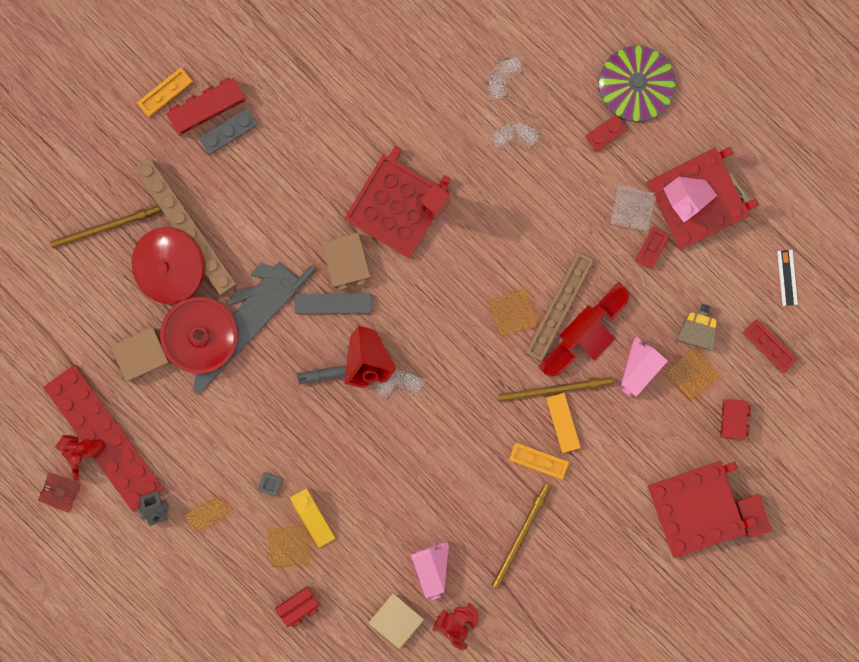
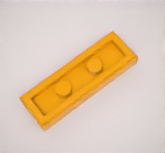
M180 67L140 99L137 104L150 118L194 82Z
M565 393L546 398L561 452L565 453L581 448Z
M515 442L509 458L512 462L561 480L564 479L569 465L568 461Z

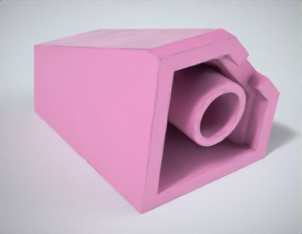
M678 177L663 188L673 209L683 222L699 212L717 196L709 183L702 179Z
M635 337L632 341L620 386L623 387L621 391L628 397H637L668 361L651 346L643 345V341L638 337Z
M448 542L411 553L425 598L430 597V600L442 597L441 593H444L449 549Z

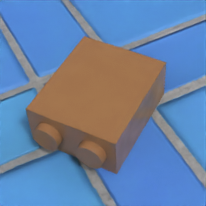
M359 233L321 242L333 288L343 290L349 288L348 284L356 283V285L368 283L367 279L371 278Z
M153 327L110 346L112 349L110 355L114 362H118L120 367L117 369L121 379H125L127 382L170 363L163 351L158 334Z

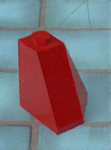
M358 325L350 336L344 384L365 388L372 382H387L396 371L394 362L376 330Z

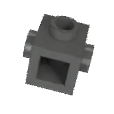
M158 491L139 498L142 508L139 509L143 520H147L149 526L168 520L166 513L169 511L166 500H161Z

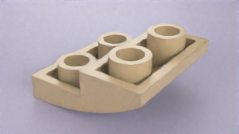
M393 593L369 621V624L398 649H401L424 622V619Z

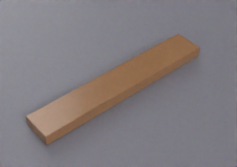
M580 252L576 253L525 354L541 362L543 361L594 259Z

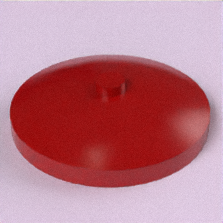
M161 227L146 233L136 244L132 255V272L137 285L149 298L163 304H175L190 298L197 292L204 278L205 261L199 245L188 233L174 227Z
M192 297L177 303L166 314L161 325L160 341L166 357L174 366L188 373L206 374L221 368L231 358L237 345V327L233 316L226 307L210 298Z

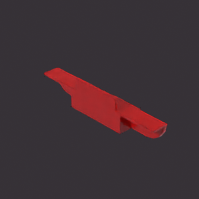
M620 281L594 308L588 305L559 335L564 340L538 366L546 376L552 377L561 374L577 358L572 351L577 344L595 361L613 342L615 338L599 320L604 315L613 320L628 303L629 292Z

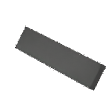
M295 294V314L372 313L371 294Z

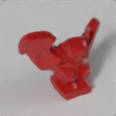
M63 435L55 446L71 465L75 481H79V464L83 456L91 458L97 454L102 447L101 439L96 441L83 439V441L78 442L79 438L76 436Z
M468 603L467 607L455 608L454 614H448L447 611L442 610L432 628L435 632L441 631L452 642L451 644L462 651L468 648L464 640L468 636L469 628L464 625L469 623L472 629H474L478 623V611L471 603Z

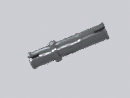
M346 365L319 370L315 368L313 371L297 373L299 385L311 382L320 383L322 380L345 377Z

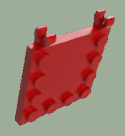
M395 145L389 156L382 155L344 220L410 259L433 221L429 215L420 209V201L432 187L433 183L396 162L402 149ZM444 175L439 184L447 187L451 178Z
M730 146L720 152L715 147L647 181L679 250L750 217L747 211L759 206L757 199L743 204L722 159L734 154ZM678 177L706 180L717 196L699 212L683 222L673 209L663 188Z
M721 460L648 485L673 558L747 534L745 528L758 524L756 516L742 520L725 474L738 469L736 461L722 465Z

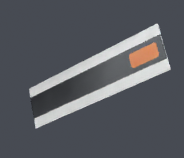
M793 250L777 251L782 305H798Z

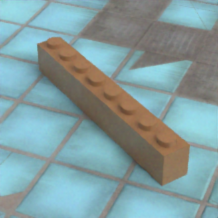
M148 158L133 168L172 226L188 233L197 242L204 256L205 274L218 293L223 296L238 285L153 161Z

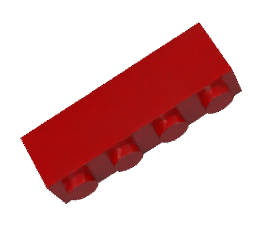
M226 78L220 82L219 86L205 89L202 95L198 97L194 95L188 98L185 104L181 106L177 104L169 109L170 112L166 114L177 135L180 136L246 100L235 79Z
M434 183L421 199L420 209L436 221L450 203L449 190L442 184L436 185Z

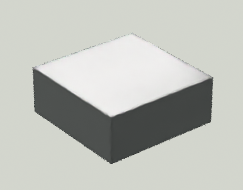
M264 472L258 491L276 497L282 478Z

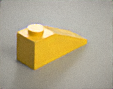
M308 488L290 497L318 548L336 539Z

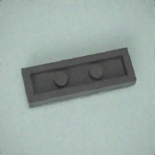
M247 108L199 139L210 155L258 126Z

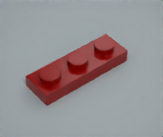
M757 319L742 332L782 373H785L798 360Z

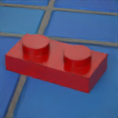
M615 115L587 134L585 138L594 151L597 152L626 132L627 128L619 117Z
M652 226L635 261L653 269L669 234Z

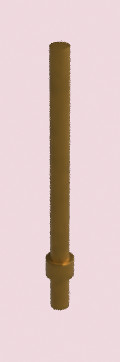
M159 205L148 209L142 208L136 210V213L50 241L53 249L137 220L143 221L149 216L161 213Z
M596 377L589 378V381L498 394L499 401L587 388L591 390L599 389L598 387L613 385V378L597 379Z
M544 483L539 495L535 496L532 502L534 504L491 586L499 589L541 507L543 508L546 502L545 498L551 488L550 485Z

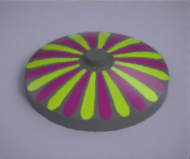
M629 46L615 52L604 64L599 77V92L603 103L612 114L629 122H644L660 115L670 104L675 91V75L670 63L658 51L645 46Z

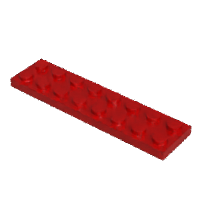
M76 365L71 366L43 387L81 441L83 439L102 440V447L93 458L132 512L141 506L139 498L157 491L160 493L164 490L161 483Z

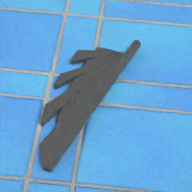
M280 262L274 268L261 263L251 273V277L264 278L256 287L237 290L228 302L231 305L246 299L237 312L232 314L238 335L235 351L228 362L221 368L206 374H196L193 390L198 395L316 271L312 265L299 278L293 275Z

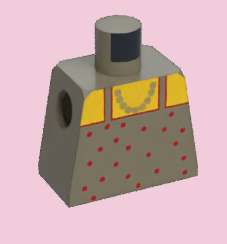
M700 303L698 313L689 312L676 341L712 351L716 319L708 317L711 306Z

